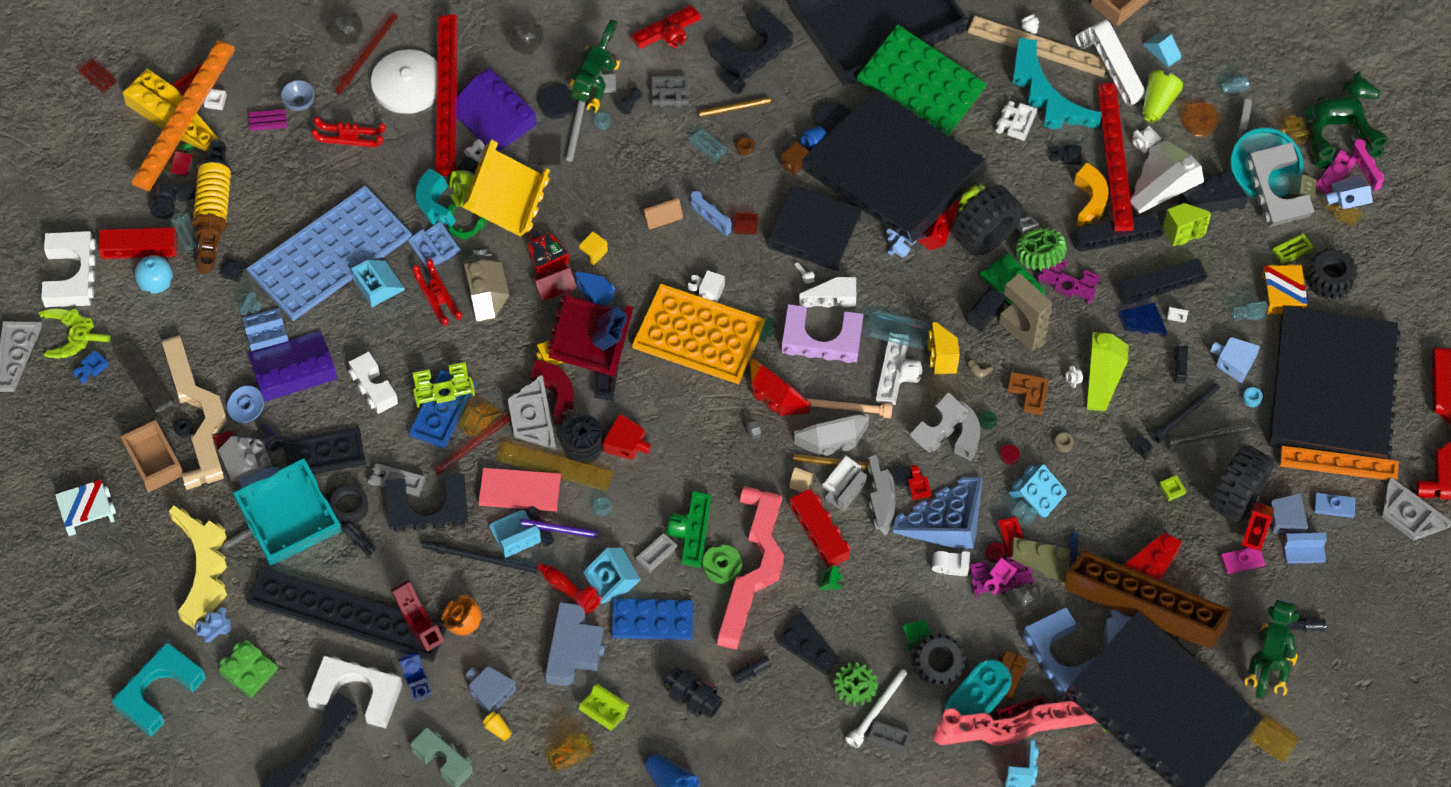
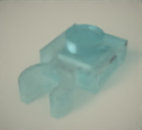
M1266 301L1247 304V307L1234 308L1235 313L1232 315L1235 321L1244 318L1247 320H1258L1265 317L1268 306Z

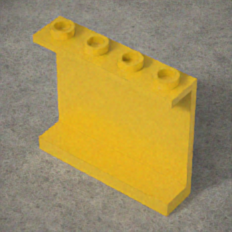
M491 140L484 147L462 207L521 237L526 232L529 233L533 226L531 221L538 212V202L544 196L542 190L549 182L548 174L550 170L546 168L540 174L496 151L498 143Z

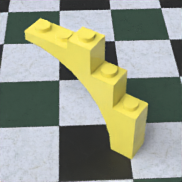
M173 506L169 510L171 520L182 528L190 538L196 553V575L193 587L186 601L178 610L180 619L195 629V624L198 621L204 622L206 615L209 612H213L227 596L224 588L225 585L217 579L227 568L224 555L217 551L227 538L225 529L220 524L208 521L204 525L199 519L196 518L194 520L191 518L186 510L182 508L179 510Z

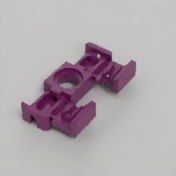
M1061 260V263H1056V267L1050 266L1049 270L1046 268L1041 270V274H1039L1037 279L1038 283L1043 281L1055 286L1054 291L1070 298L1076 295L1087 300V305L1091 304L1096 293L1095 287L1100 281L1099 275L1084 270L1083 280H1077L1063 274L1061 271L1063 267L1067 268L1068 262ZM1067 281L1072 284V287L1064 289L1061 284Z
M1006 557L1005 561L1010 563L1017 571L1008 582V586H999L996 594L1014 591L1015 586L1030 584L1032 587L1035 581L1034 577H1032L1031 568H1027L1011 559V557ZM987 561L969 566L973 576L971 586L975 598H978L981 593L995 590V586L992 584L988 585L986 589L984 588L985 582L993 579L987 572Z

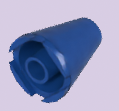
M653 754L646 760L645 768L656 787H699L700 782L697 780L699 778L695 774L661 754Z

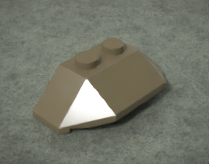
M488 257L480 259L462 258L476 322L496 319L499 311L509 298L502 262Z

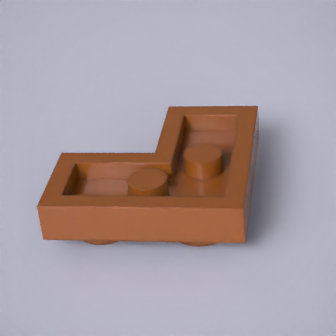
M1011 372L1008 392L1026 395L1023 412L1042 415L1049 379Z

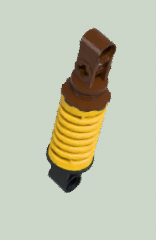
M221 140L210 142L206 161H202L197 165L198 174L194 217L191 224L196 230L195 237L198 240L196 269L202 274H208L212 271L216 260L218 241L221 240L222 232L227 229L226 216L230 190L229 179L232 175V168L225 163L226 145Z

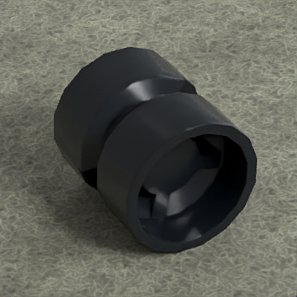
M166 184L154 186L151 197V215L159 219L172 218L175 214L176 189Z

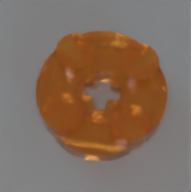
M1211 103L1189 104L1183 113L1182 124L1194 136H1209L1218 127L1219 114ZM1202 117L1204 118L1203 122H1200V120L1196 118Z

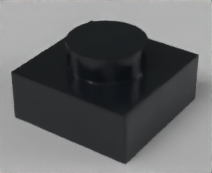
M227 259L222 269L221 277L239 282L246 268L245 263Z
M1138 434L1133 439L1131 448L1146 460L1151 456L1153 446L1148 439L1142 438Z

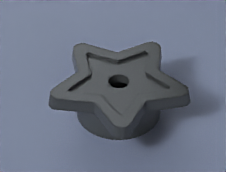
M477 246L472 248V254H469L468 258L480 259L492 256V253H489L485 246Z

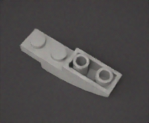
M877 455L869 457L870 465H868L871 476H874L875 480L872 482L875 492L870 494L872 501L869 504L872 512H875L876 515L874 519L876 529H880L884 535H887L892 525L895 511V484L889 470L883 471L881 461Z

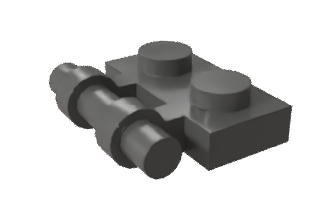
M688 76L652 77V96H659V99H652V106L665 107L676 105V107H681V105H689V98H681V95H688ZM676 95V98H665V96Z

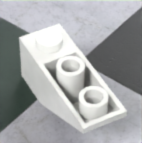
M837 277L800 293L799 306H842L845 308L856 306V277Z

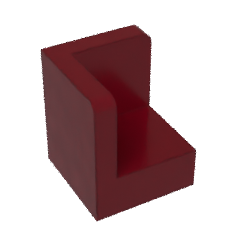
M175 148L164 169L170 173L187 176L193 155L186 150Z

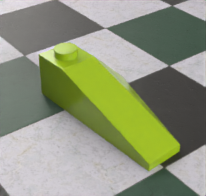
M1093 332L1087 410H1107L1128 363L1129 345L1113 334Z

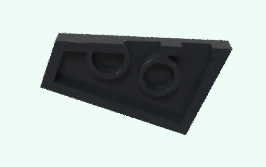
M801 611L777 641V644L826 676L838 662L837 655Z

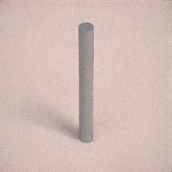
M579 100L566 160L570 162L574 158L585 102Z

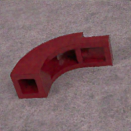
M535 360L531 376L532 382L537 377L543 375L545 388L553 391L557 396L553 414L554 424L562 425L563 418H567L568 409L573 410L574 408L572 383L567 374L556 365Z
M406 580L392 588L391 592L396 601V606L421 646L426 651H429L443 643L444 639L438 626L425 612L410 581Z

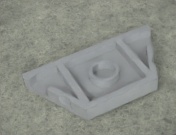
M542 375L537 377L531 384L522 388L520 392L511 396L508 399L514 438L555 449L556 445Z
M1392 477L1389 479L1382 512L1383 519L1413 541L1451 526V521Z

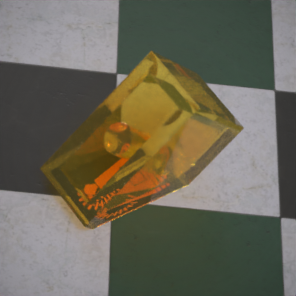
M489 402L469 406L458 426L463 429L466 435L477 436L483 434L501 416L502 412Z
M570 734L545 754L551 771L555 772L584 762L595 751L589 735Z

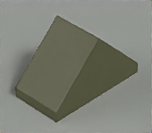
M1307 175L1290 176L1288 194L1295 196L1309 195L1310 198H1315L1317 180Z

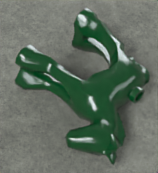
M1360 71L1355 74L1354 79H1349L1345 82L1340 97L1330 99L1320 97L1315 103L1304 109L1306 125L1312 127L1309 138L1315 166L1319 169L1330 166L1333 162L1332 157L1336 152L1334 146L1326 141L1322 134V131L1328 125L1351 124L1357 132L1359 139L1365 141V149L1370 156L1379 158L1385 152L1382 146L1388 142V138L1385 133L1369 125L1364 107L1359 98L1376 100L1380 96V90L1362 78Z

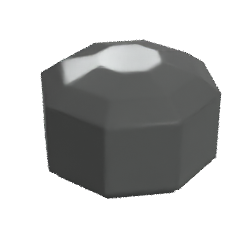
M757 420L747 421L746 430L748 435L752 439L760 438L761 430Z

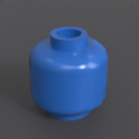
M821 126L805 130L801 137L802 146L811 151L828 135V132Z

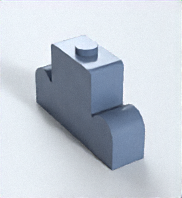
M560 602L546 671V683L570 685L575 679V669L597 671L600 656L605 654L606 644H603V628L585 625V611L579 605Z

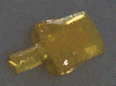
M1335 204L1326 206L1327 210L1335 212L1336 220L1353 227L1358 224L1363 213L1362 210L1355 207L1342 209Z

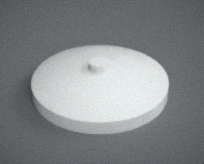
M401 50L387 55L378 62L371 76L372 91L376 100L383 107L397 113H415L427 109L437 101L438 62L432 56L417 50Z

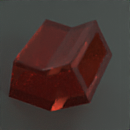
M735 212L734 234L757 235L758 213Z

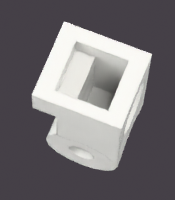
M937 551L933 553L932 570L947 575L967 576L970 552L962 551V554Z

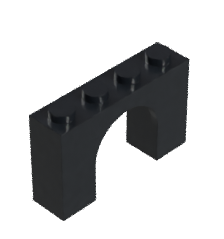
M765 7L751 16V28L766 42L762 49L755 52L742 51L725 36L711 46V57L727 72L743 79H748L755 71L762 69L767 62L775 59L779 53L789 49L793 44V32Z
M444 475L446 489L444 506L440 511L429 516L419 515L409 507L405 479L385 480L390 530L405 532V528H413L414 531L425 530V527L433 526V529L445 528V525L453 524V527L465 526L464 523H469L465 475Z

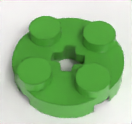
M721 545V547L716 548L714 546L703 557V572L707 578L715 583L728 585L741 573L742 560L740 554L729 545ZM726 561V567H719L718 562Z

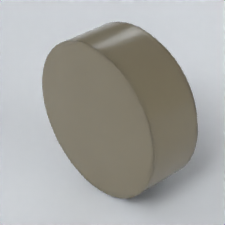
M1061 432L1056 435L1054 446L1058 451L1068 452L1073 448L1074 438L1071 434Z

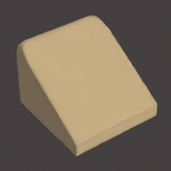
M795 467L790 481V488L801 493L810 489L813 474Z

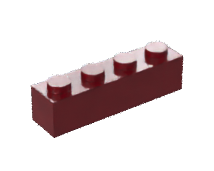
M1041 695L997 711L996 718L997 720L1014 718L1036 706L1046 705L1047 702L1044 696Z

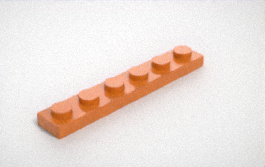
M1288 446L1281 447V467L1389 480L1391 477L1396 481L1398 479L1399 461Z

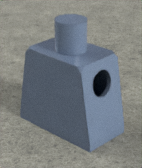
M1301 494L1275 499L1270 502L1269 506L1274 508L1270 522L1274 534L1306 533L1308 525Z
M473 667L466 674V677L471 681L469 685L471 696L487 715L493 711L495 712L516 691V685L512 679L491 667H486L481 673Z

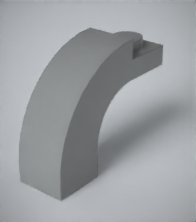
M941 398L937 399L935 406L942 400ZM959 400L969 411L966 413L967 417L961 423L958 422L956 424L960 429L961 435L955 444L954 453L972 461L979 444L980 424L974 411L967 404ZM934 407V413L942 416L941 411Z

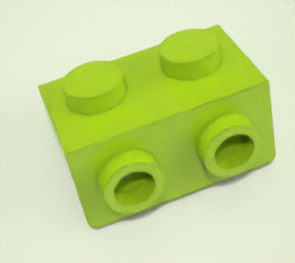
M595 684L591 694L580 703L579 710L612 731L625 718L629 705L602 686Z

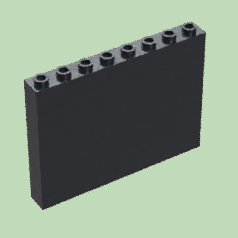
M790 0V10L843 86L857 81L858 75L897 25L933 47L935 44L946 41L956 34H962L967 30L968 18L955 0Z
M876 89L801 160L806 173L852 204L862 208L864 212L912 244L986 171L985 159L982 155L974 153L968 146L960 144L954 137L946 135L940 128L930 125L926 119H921L912 110H907L898 101H893L887 94L881 93Z
M1284 306L1280 322L1269 446L1276 448L1288 446L1381 459L1391 457L1392 446H1389V440L1392 441L1393 429H1390V426L1394 422L1395 413L1392 412V407L1395 406L1396 396H1393V391L1396 390L1397 379H1394V374H1397L1398 363H1395V358H1398L1399 347L1396 344L1399 342L1401 333L1398 330V323Z
M1140 611L1130 619L1064 693L1072 702L1081 707L1088 716L1096 720L1103 729L1111 733L1119 743L1126 746L1134 756L1140 758L1148 765L1149 769L1155 771L1172 787H1205L1264 718Z

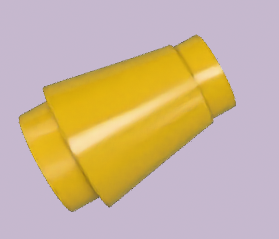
M494 711L483 721L485 729L503 741H506L512 735L501 715L496 714Z

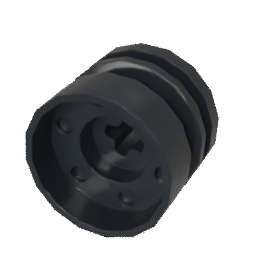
M577 414L564 422L562 426V447L565 457L569 461L578 465H587L600 457L603 451L602 427L593 416Z

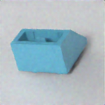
M366 260L351 268L354 282L371 307L405 290L386 261Z

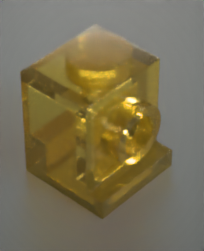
M1290 116L1285 120L1283 125L1284 133L1296 145L1306 143L1309 130L1306 129L1303 117Z

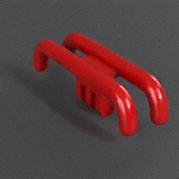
M315 117L314 123L318 128L339 132L340 136H324L319 134L317 129H313L311 135L315 140L323 143L379 147L384 141L383 136L380 134L386 131V125L380 123L378 128L359 127L357 123H353V126L350 123L343 125V122L327 124L322 122L319 117ZM359 134L378 135L376 140L358 139Z
M428 259L426 261L428 271L432 277V280L429 282L430 289L421 274L420 267L414 265L412 270L416 281L442 326L449 324V319L444 316L439 305L444 303L447 304L453 317L456 320H461L463 314L461 311H458L435 269L433 260Z

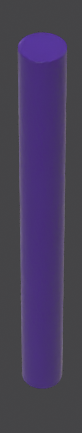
M523 518L520 521V526L532 528L537 526L541 530L598 538L597 530Z

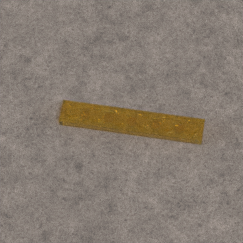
M503 441L497 456V461L535 472L561 474V479L607 492L614 477L613 471Z

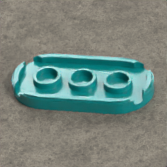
M986 660L979 663L947 700L945 710H957L961 716L981 713L989 715L1011 687L1012 678L1009 669L997 660Z

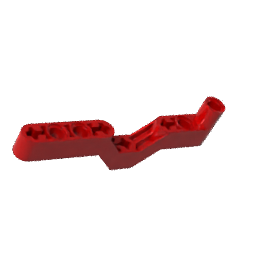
M1433 347L1431 358L1433 413L1439 414L1451 425V348ZM1449 442L1443 448L1436 447L1434 456L1435 481L1418 480L1416 496L1420 498L1433 499L1438 497V499L1451 500V442Z

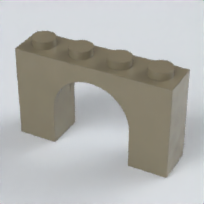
M1019 273L1006 284L1004 295L1013 304L1001 313L999 323L1032 352L1036 348H1041L1046 342L1045 337L1048 332L1047 327L1050 322L1049 318L1052 313L1053 302Z

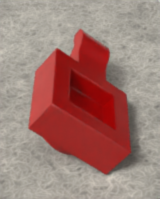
M918 465L910 466L911 479L908 480V487L912 500L931 497L932 493L927 476L921 477Z

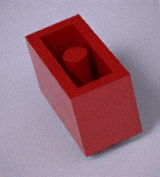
M1255 502L1242 546L1261 551L1273 516V507Z

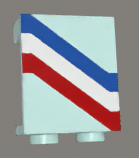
M101 480L55 494L69 536L77 534L75 526L105 516H109L110 522H114L113 514L116 511L113 502L109 503L107 499L111 497L108 486H103Z

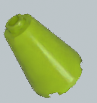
M1161 70L1151 71L1148 77L1142 115L1146 121L1150 123L1159 121L1182 91L1183 82L1173 74L1167 76Z

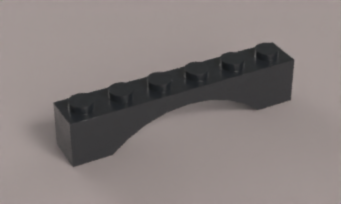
M337 692L324 707L323 727L314 745L304 756L285 767L274 769L260 787L302 786L310 771H314L318 767L323 755H327L331 751L332 744L337 739H340L344 735L346 727L357 719V705Z

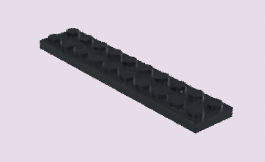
M263 567L246 601L247 605L430 662L435 661L441 646L439 644L426 651L417 641L400 611L396 608ZM432 620L438 626L444 639L447 629L442 625L444 623Z

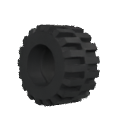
M1326 248L1323 252H1317L1313 256L1307 272L1306 280H1308V286H1312L1311 290L1312 292L1316 291L1317 296H1325L1324 299L1331 297L1332 300H1335L1337 297H1344V294L1347 295L1352 289L1357 276L1355 260L1353 258L1350 259V254H1344L1341 249L1336 251V248H1331V250ZM1324 271H1334L1340 277H1330Z
M932 634L920 639L918 645H915L913 648L915 650L914 653H911V658H913L911 664L915 667L914 672L919 675V678L927 683L938 685L948 684V682L956 680L955 677L960 676V670L964 669L965 666L963 665L965 656L962 655L964 650L960 648V643L946 634ZM935 647L943 648L948 656L947 665L941 671L933 670L928 663L929 653Z

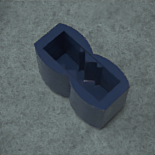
M615 307L601 315L597 322L598 329L593 334V344L604 351L618 343L622 337V328L627 321V314L618 307Z

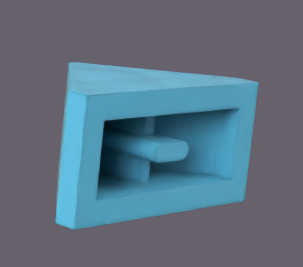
M1155 34L1143 43V46L1168 68L1181 59V54L1171 34Z

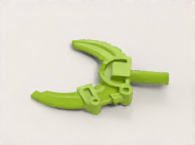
M49 309L39 312L41 317L59 319L66 326L72 327L68 334L69 343L54 350H47L44 353L45 357L60 359L73 356L81 349L86 348L88 340L110 342V335L90 333L91 329L94 328L92 319L82 317L77 309L70 311Z

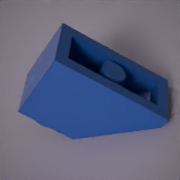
M579 271L575 273L576 284L589 302L604 306L614 300L615 288L611 282H607L605 277Z

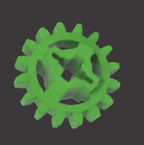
M856 662L855 667L848 663L847 669L841 667V673H836V680H834V686H836L835 693H840L839 700L846 699L845 704L851 701L853 706H856L857 702H860L863 706L864 700L870 702L871 696L876 695L875 689L878 687V683H876L877 676H871L873 670L869 669L867 671L865 664L861 668L858 662Z

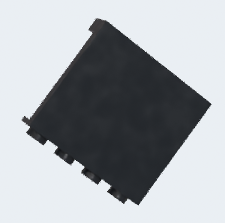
M792 186L770 235L769 249L839 272L841 261L858 220H861L862 208L853 204L843 203L838 199L825 197L820 193L807 191L801 187Z

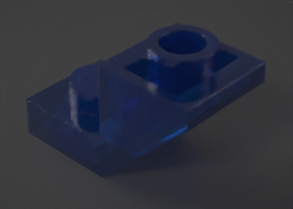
M418 653L399 658L403 676L413 702L415 703L433 696Z

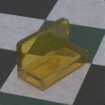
M1267 716L1261 721L1250 739L1252 743L1283 763L1286 762L1293 749L1301 740V738Z

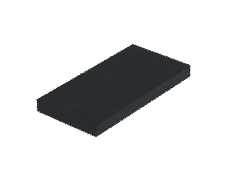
M360 428L283 442L287 466L305 459L313 474L366 465Z

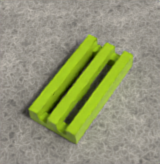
M1303 233L1274 247L1272 253L1276 254L1277 260H1280V264L1284 265L1313 251L1314 246ZM1300 241H1304L1303 243H1301V244H1299V245H1297V246L1295 245V246L1291 247L1290 249H1288V250H1286V251L1280 253V251H1282V250H1284V249H1286V248H1288V247H1290V246H1292V245H1294V244H1296V243H1298V242H1300Z

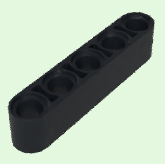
M1149 214L1133 217V231H1114V224L1111 221L1079 227L1073 230L1072 236L1077 251L1083 252L1158 238L1164 234V228L1158 214Z
M1193 259L1123 280L1116 285V289L1123 304L1127 305L1200 283L1208 275L1200 259Z

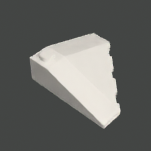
M1168 140L1152 146L1149 150V157L1145 160L1142 168V175L1136 183L1134 195L1131 196V205L1140 214L1203 183L1201 165L1192 155Z

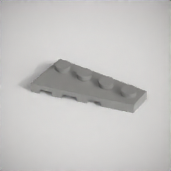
M3 321L0 340V392L15 391L41 331V322Z

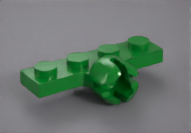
M693 491L688 514L671 513L669 515L666 534L681 538L684 542L681 557L682 565L696 568L701 566L712 495Z

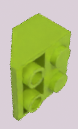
M1185 203L1168 209L1163 228L1172 246L1183 245L1189 240L1203 237L1206 234L1211 213L1210 211Z

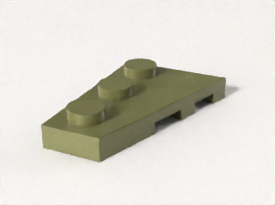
M1014 537L1011 546V559L1026 567L1044 573L1045 577L1053 578L1065 587L1067 572L1070 568L1071 549Z

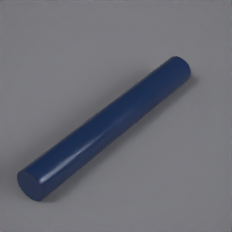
M1077 533L1070 534V568L1077 560Z

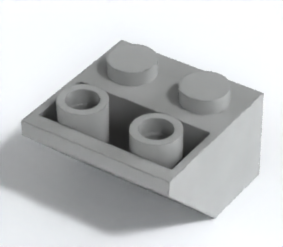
M231 436L218 450L232 482H239L252 474L273 467L261 439Z

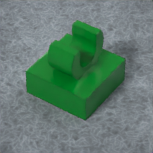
M831 566L822 571L819 589L827 591L831 588L833 590L842 588L841 585L837 584V581L844 578L841 574H838V567Z

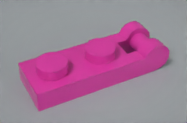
M1358 139L1355 141L1352 156L1358 159L1356 163L1373 191L1379 190L1384 180L1383 173L1378 170L1374 158L1365 149V141Z
M1341 150L1316 183V189L1324 194L1331 193V185L1345 179L1358 159L1354 156L1350 157L1347 155V152ZM1344 161L1348 164L1345 166L1341 162Z

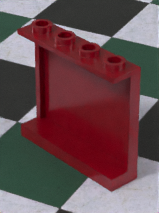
M568 288L566 295L562 294L559 305L563 307L562 310L558 309L555 320L558 321V325H553L551 335H554V339H550L547 350H550L548 358L615 377L634 307L626 305L624 312L627 314V321L622 328L620 341L602 351L593 344L592 338L594 332L598 329L597 322L599 317L612 308L569 296L571 289Z

